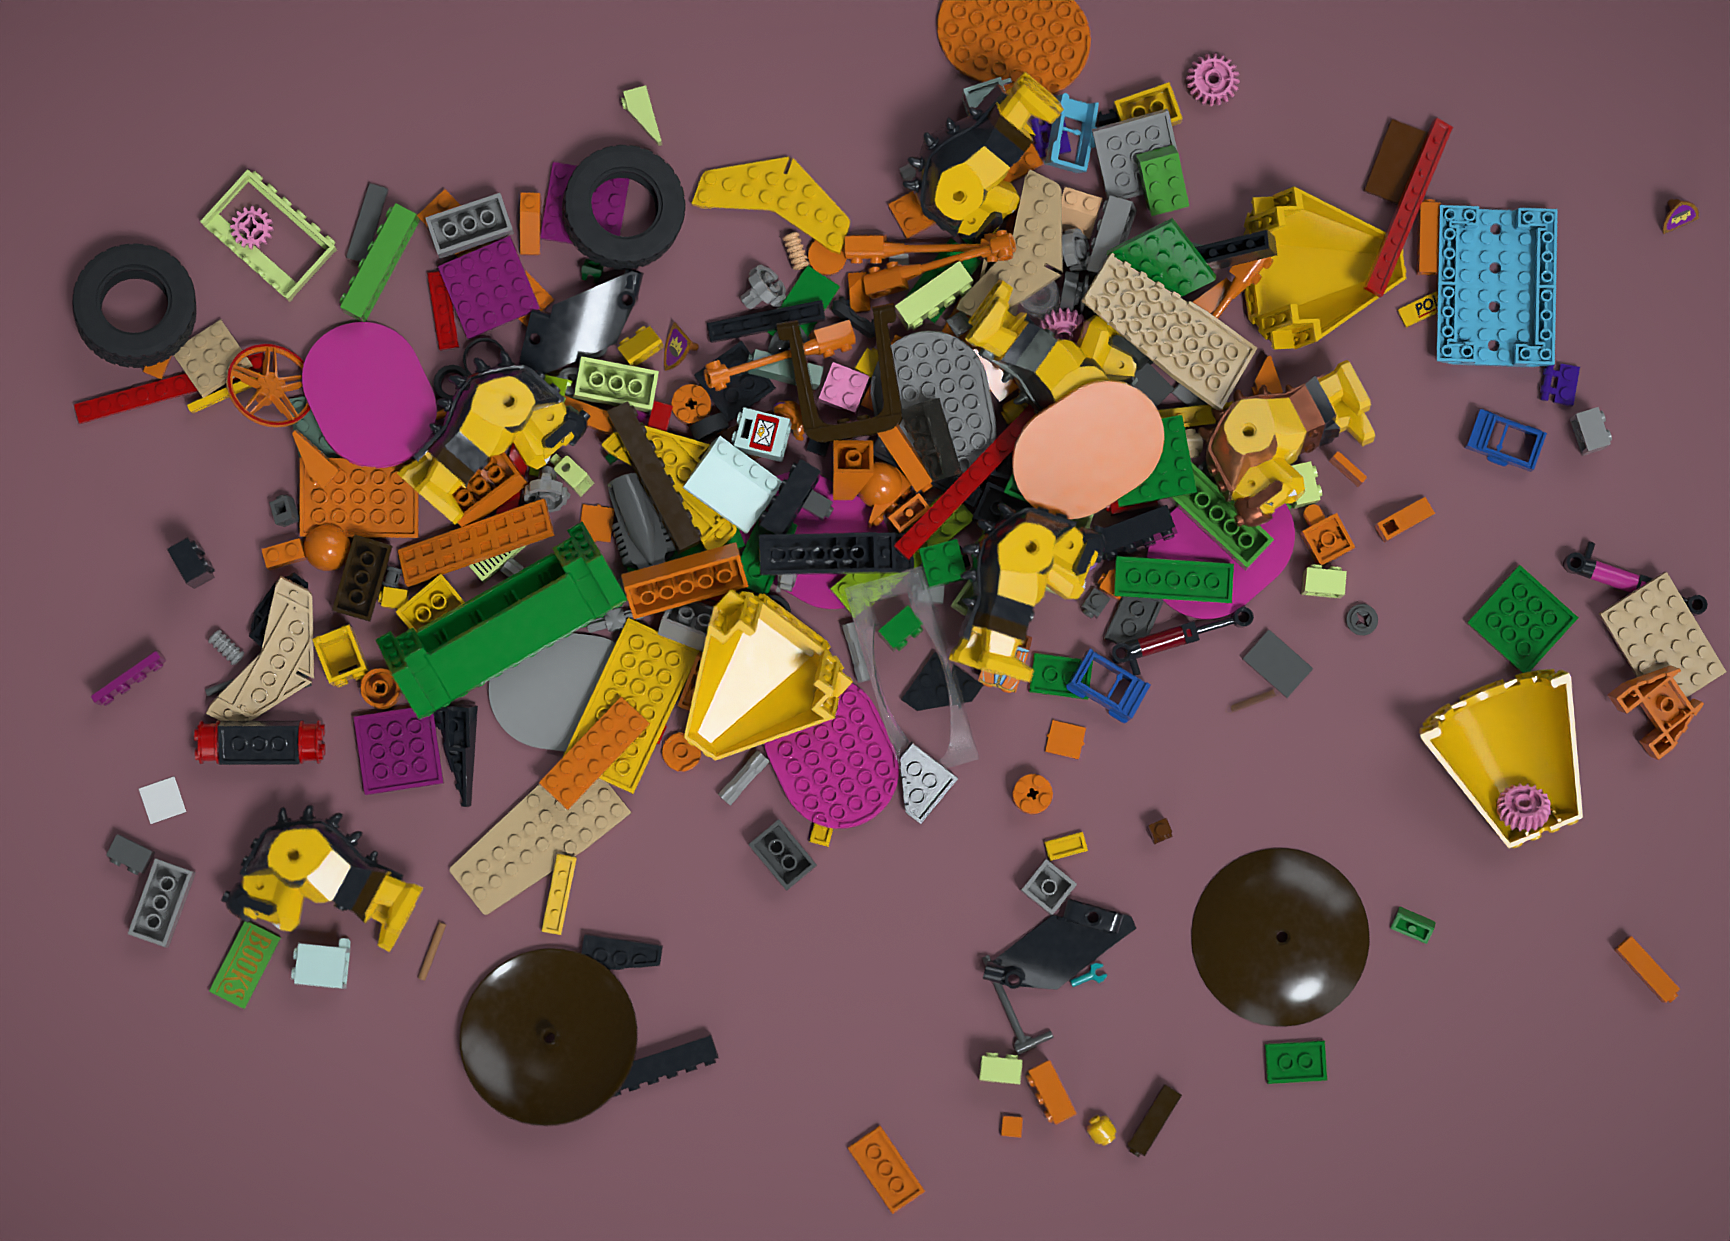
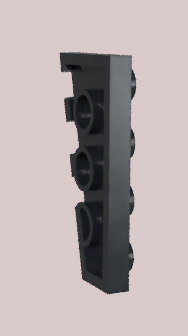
M584 934L581 954L598 961L608 970L660 966L663 945Z

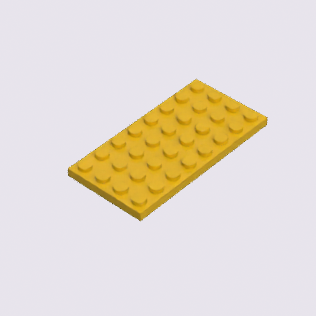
M628 618L564 756L613 704L622 697L650 725L599 779L634 794L690 674L696 655L700 650L660 636L658 631Z

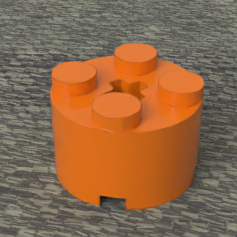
M695 384L684 385L674 393L672 398L674 416L679 422L687 426H691L710 415L712 409L710 396L701 386ZM690 401H693L694 404L697 403V405H694V409L686 407Z
M378 668L370 670L361 681V695L374 708H390L401 697L402 691L388 669ZM379 684H380L381 686L386 685V686L384 687V689H385V692H384V693H382V692L377 693L378 690H379L377 686H378Z
M1028 774L1020 778L1015 784L1012 793L1015 806L1023 813L1030 815L1043 812L1050 805L1053 797V790L1048 780L1037 774ZM1030 789L1038 793L1035 796V800L1027 796L1030 793Z

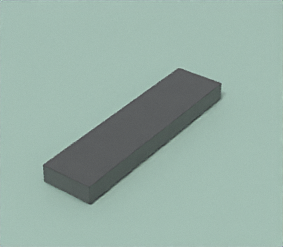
M369 183L347 253V259L361 262L369 254L367 249L374 239L389 191L388 188Z

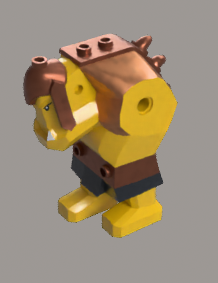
M1348 360L1338 363L1334 371L1329 374L1321 375L1317 378L1314 376L1297 388L1287 384L1285 393L1271 394V392H1268L1267 387L1262 385L1259 389V394L1247 397L1243 396L1241 390L1237 389L1233 395L1234 401L1227 410L1219 411L1212 407L1211 411L1217 423L1215 429L1199 428L1198 432L1206 440V444H1208L1206 462L1211 476L1216 480L1218 490L1223 494L1226 502L1235 501L1234 508L1237 515L1234 516V520L1238 527L1242 525L1256 527L1267 523L1273 519L1272 514L1276 508L1285 503L1296 502L1304 494V478L1291 466L1300 454L1310 453L1317 447L1332 443L1335 438L1339 437V433L1345 430L1362 447L1374 441V430L1365 415V412L1370 410L1371 402Z

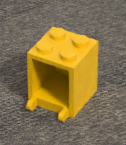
M350 625L342 626L337 630L312 639L328 682L332 686L340 688L349 684L348 681L351 679L361 680L370 671L354 628ZM354 665H357L358 667L344 674H339V671H342Z

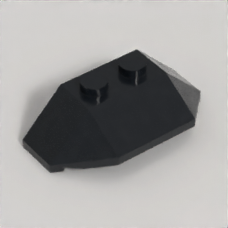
M293 572L284 577L308 589V582L297 573ZM275 581L253 613L249 637L260 647L263 645L277 581Z

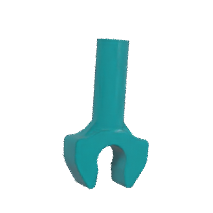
M1094 963L1090 965L1091 969L1088 973L1071 979L1072 987L1090 980H1095L1097 983L1103 982L1107 974L1101 976L1095 974L1096 969L1103 967V964Z

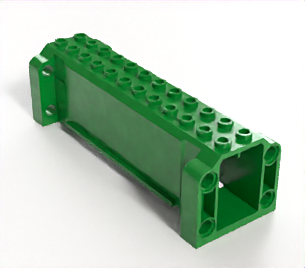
M583 522L567 530L571 538L553 547L552 549L555 554L551 553L419 628L418 632L413 627L397 637H394L392 632L389 631L375 639L393 678L419 719L432 715L434 711L441 707L448 706L455 699L467 695L469 691L476 687L483 686L490 679L500 676L511 667L518 666L525 659L535 656L544 648L551 647L558 640L570 636L572 632L586 627L593 620L605 616L607 612L621 607L628 601Z

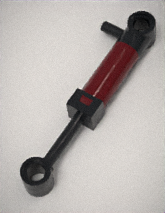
M1241 607L1231 614V617L1196 627L1193 621L1118 643L1111 648L1110 658L1117 664L1129 661L1133 675L1137 676L1141 674L1137 662L1138 658L1197 642L1200 640L1198 634L1232 624L1236 627L1244 628L1253 622L1254 615L1249 608ZM1240 612L1245 613L1247 616L1245 623L1240 622L1238 619ZM1118 648H1122L1125 651L1123 659L1118 658L1116 655Z

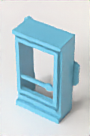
M1067 93L1056 95L1064 110L1052 123L1044 164L1074 173L1087 172L1091 148L1095 147L1091 129L1097 128L1095 124L1099 103L1087 104L1069 98ZM1067 117L1081 121V132L1078 129L1073 130L1063 127L1064 118ZM1062 130L1080 135L1075 164L1058 159Z

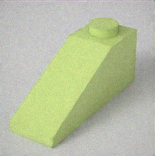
M646 85L623 91L624 97L621 98L623 108L628 109L631 117L658 146L662 145Z

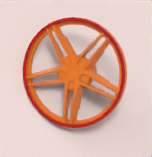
M259 344L250 346L233 359L227 372L226 385L232 403L249 420L263 426L286 427L297 423L307 415L310 407L306 403L304 409L297 414L284 392L300 389V387H303L302 381L287 385L285 382L301 380L302 375L279 378L277 375L276 353L292 360L302 371L304 361L294 352L278 345ZM265 351L263 375L237 366L246 356ZM270 352H273V372H269ZM233 376L257 390L245 407L241 405L235 395ZM256 399L258 404L250 412L247 411ZM273 403L288 420L269 421L253 414L263 406H269Z

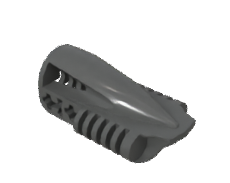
M636 473L615 478L608 484V491L618 523L612 526V531L614 532V537L617 538L616 544L618 545V550L621 551L620 557H622L623 566L643 569L664 563L674 554L676 549Z

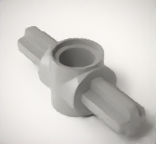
M617 608L607 612L604 617L593 620L587 625L589 633L603 629L613 632L623 629L628 618L636 621L644 617L634 619L631 610L623 611L622 608Z

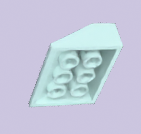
M719 436L711 443L682 488L747 534L768 506L772 497L776 495L782 481Z

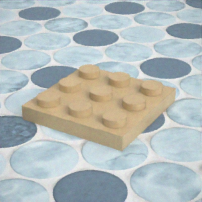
M220 319L188 340L183 347L181 346V350L174 357L204 398L226 384L229 366L242 349ZM246 356L237 366L249 369L253 365Z

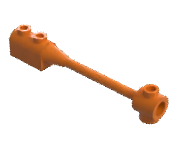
M1000 230L995 233L996 237L991 238V245L922 265H898V262L893 261L887 263V268L880 270V267H871L868 269L869 274H865L863 277L866 295L876 299L908 290V281L923 274V272L992 252L995 257H998L999 261L1010 260L1013 258V253L1016 252L1014 237L1011 233L1007 234L1006 230Z
M995 233L984 234L981 244L905 245L903 243L887 242V234L845 236L846 259H851V263H863L862 259H870V263H882V259L905 253L967 252L991 245L990 240L996 237ZM993 252L982 255V258H986V262L998 261V257H995Z
M1268 257L1232 266L1229 272L1235 277L1226 292V296L1212 315L1218 319L1232 299H1235L1251 284L1257 285L1262 278L1259 274L1263 268L1269 269L1274 260Z
M850 320L814 330L809 335L810 341L804 343L806 355L823 354L824 358L833 356L835 354L834 350L841 349L842 353L853 349L852 345L855 344L856 338ZM791 349L728 369L725 364L720 363V360L710 362L705 365V381L709 388L715 387L716 391L727 388L726 383L730 382V376L791 358Z

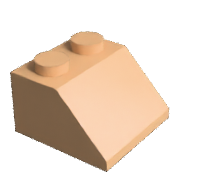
M1065 187L1062 195V231L1065 232L1068 229L1078 228L1081 229L1087 239H1090L1102 198Z

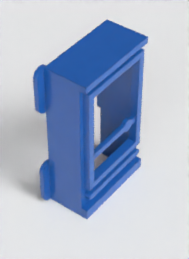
M1479 409L1465 448L1487 456L1489 462L1500 466L1510 464L1532 472L1535 469L1547 433L1500 417L1484 409ZM1495 422L1505 425L1500 442L1496 446L1497 451L1487 448ZM1508 427L1537 437L1528 462L1500 452Z
M1089 649L1082 657L1066 689L1080 698L1087 696L1107 708L1110 716L1122 723H1127L1133 718L1151 684L1142 681L1092 651V649ZM1092 660L1117 675L1116 681L1107 697L1081 683ZM1124 678L1130 684L1119 704L1109 698L1118 682Z

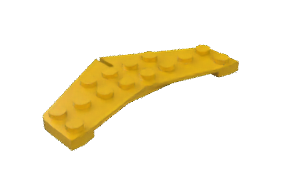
M789 157L713 169L702 174L692 201L693 206L704 209L768 210L796 226L821 243L829 251L840 255L845 242V236H847L850 228V220L794 158L787 175L784 173L790 159Z
M645 426L648 440L653 441L657 457L662 458L666 474L671 475L675 484L673 485L675 491L680 492L685 510L688 509L690 511L694 527L697 526L702 534L700 538L705 550L724 546L736 534L737 526L730 523L682 488L700 460L698 458L709 448L710 444ZM613 433L601 444V447L609 454L631 465L615 433Z

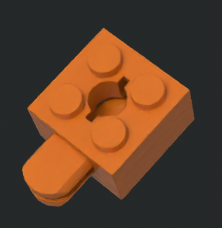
M1315 504L1309 505L1304 510L1303 517L1309 528L1303 530L1300 535L1316 565L1323 566L1355 548L1337 513L1326 518L1321 508Z

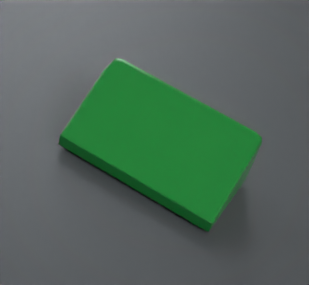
M1399 907L1390 929L1427 944L1435 929L1436 922L1403 907Z

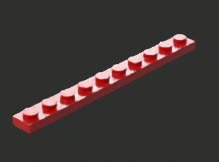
M1439 118L1433 119L1363 289L1379 298L1385 293L1453 129L1451 125Z
M265 352L247 356L253 365L249 370L263 374ZM185 373L74 404L79 424L198 392V390ZM236 377L233 378V382L240 380Z
M1030 404L894 545L906 559L909 560L1012 453L1015 442H1017L1023 427L1035 414Z

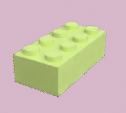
M959 261L895 305L896 315L907 331L911 328L914 331L923 325L924 319L935 317L941 307L947 308L952 305L957 296H965L972 288L973 279Z
M581 356L573 398L619 406L628 401L630 406L633 405L636 410L650 413L653 407L659 371Z

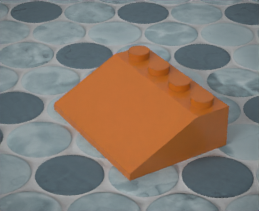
M506 452L490 456L487 459L489 463L482 470L478 469L467 487L459 486L452 494L464 513L463 517L457 522L461 527L482 520L528 485V482Z

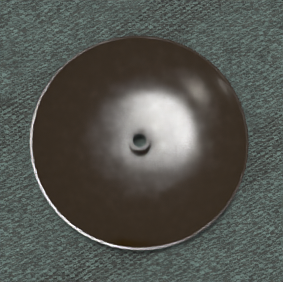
M1272 848L1252 852L1238 858L1223 868L1211 880L1200 897L1192 923V950L1196 967L1202 980L1212 995L1223 1006L1236 1015L1254 1023L1287 1027L1301 1025L1321 1018L1339 1006L1353 991L1361 978L1368 958L1370 932L1366 911L1361 898L1350 881L1337 868L1322 858L1308 852L1288 848ZM1280 931L1284 932L1287 937L1283 943L1276 939V935Z
M554 948L538 949L519 954L492 970L480 982L468 1001L460 1029L461 1059L469 1081L476 1092L489 1106L500 1114L520 1123L534 1126L568 1124L589 1116L604 1106L625 1082L635 1059L638 1042V1026L634 1007L627 991L616 976L604 965L584 954ZM549 1034H554V1040L551 1043H546V1037Z

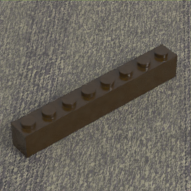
M627 401L608 410L606 418L677 553L680 554L700 544L702 534L697 526L694 527L690 511L688 509L685 510L680 492L675 491L673 487L675 484L671 475L666 474L662 458L657 457L653 441L648 440L644 424L642 422L639 423L635 407L633 405L630 406Z

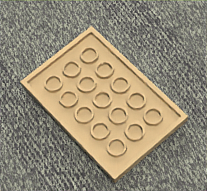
M1667 572L1661 573L1599 613L1636 677L1669 665L1680 668L1681 672L1673 678L1685 696L1688 697L1726 673L1725 668Z

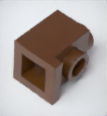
M1167 818L1147 826L1154 845L1173 837V831Z

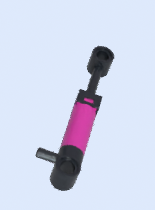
M1590 541L1587 543L1584 555L1576 552L1571 553L1563 562L1564 569L1570 574H1577L1632 593L1653 579L1591 559L1595 543ZM1571 558L1579 561L1578 568H1573L1570 565ZM1694 595L1688 598L1682 597L1693 616L1700 615L1706 611L1708 603L1702 595ZM1693 600L1700 603L1699 610L1692 608Z

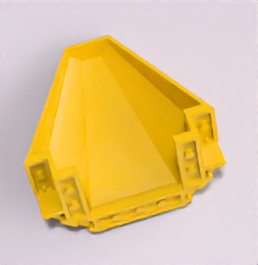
M1294 186L1276 193L1272 197H1252V211L1247 213L1243 225L1246 228L1244 235L1268 230L1275 236L1277 256L1271 257L1274 262L1269 269L1263 268L1259 274L1262 278L1257 285L1251 284L1245 289L1248 318L1252 324H1256L1259 327L1258 331L1265 340L1269 339L1271 341V347L1274 350L1298 349L1315 343L1379 298L1363 288L1386 232ZM1403 249L1385 293L1407 279Z
M730 590L716 606L714 605L684 738L690 745L700 749L705 756L711 757L715 761L834 719L839 702L838 697L853 681L842 672L844 667L838 657L832 656L829 649L831 646L828 641L767 595L759 594L754 596L751 592L743 591L737 594L734 590Z

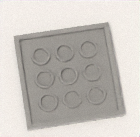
M1168 109L1091 129L1107 200L1109 196L1128 199L1144 194L1136 154L1174 145L1177 150Z

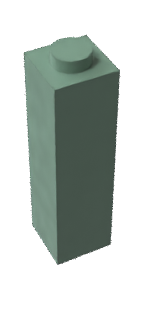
M755 349L752 355H748L746 363L774 354ZM791 358L748 371L749 374L796 385ZM808 363L813 388L816 391L820 385L823 367Z

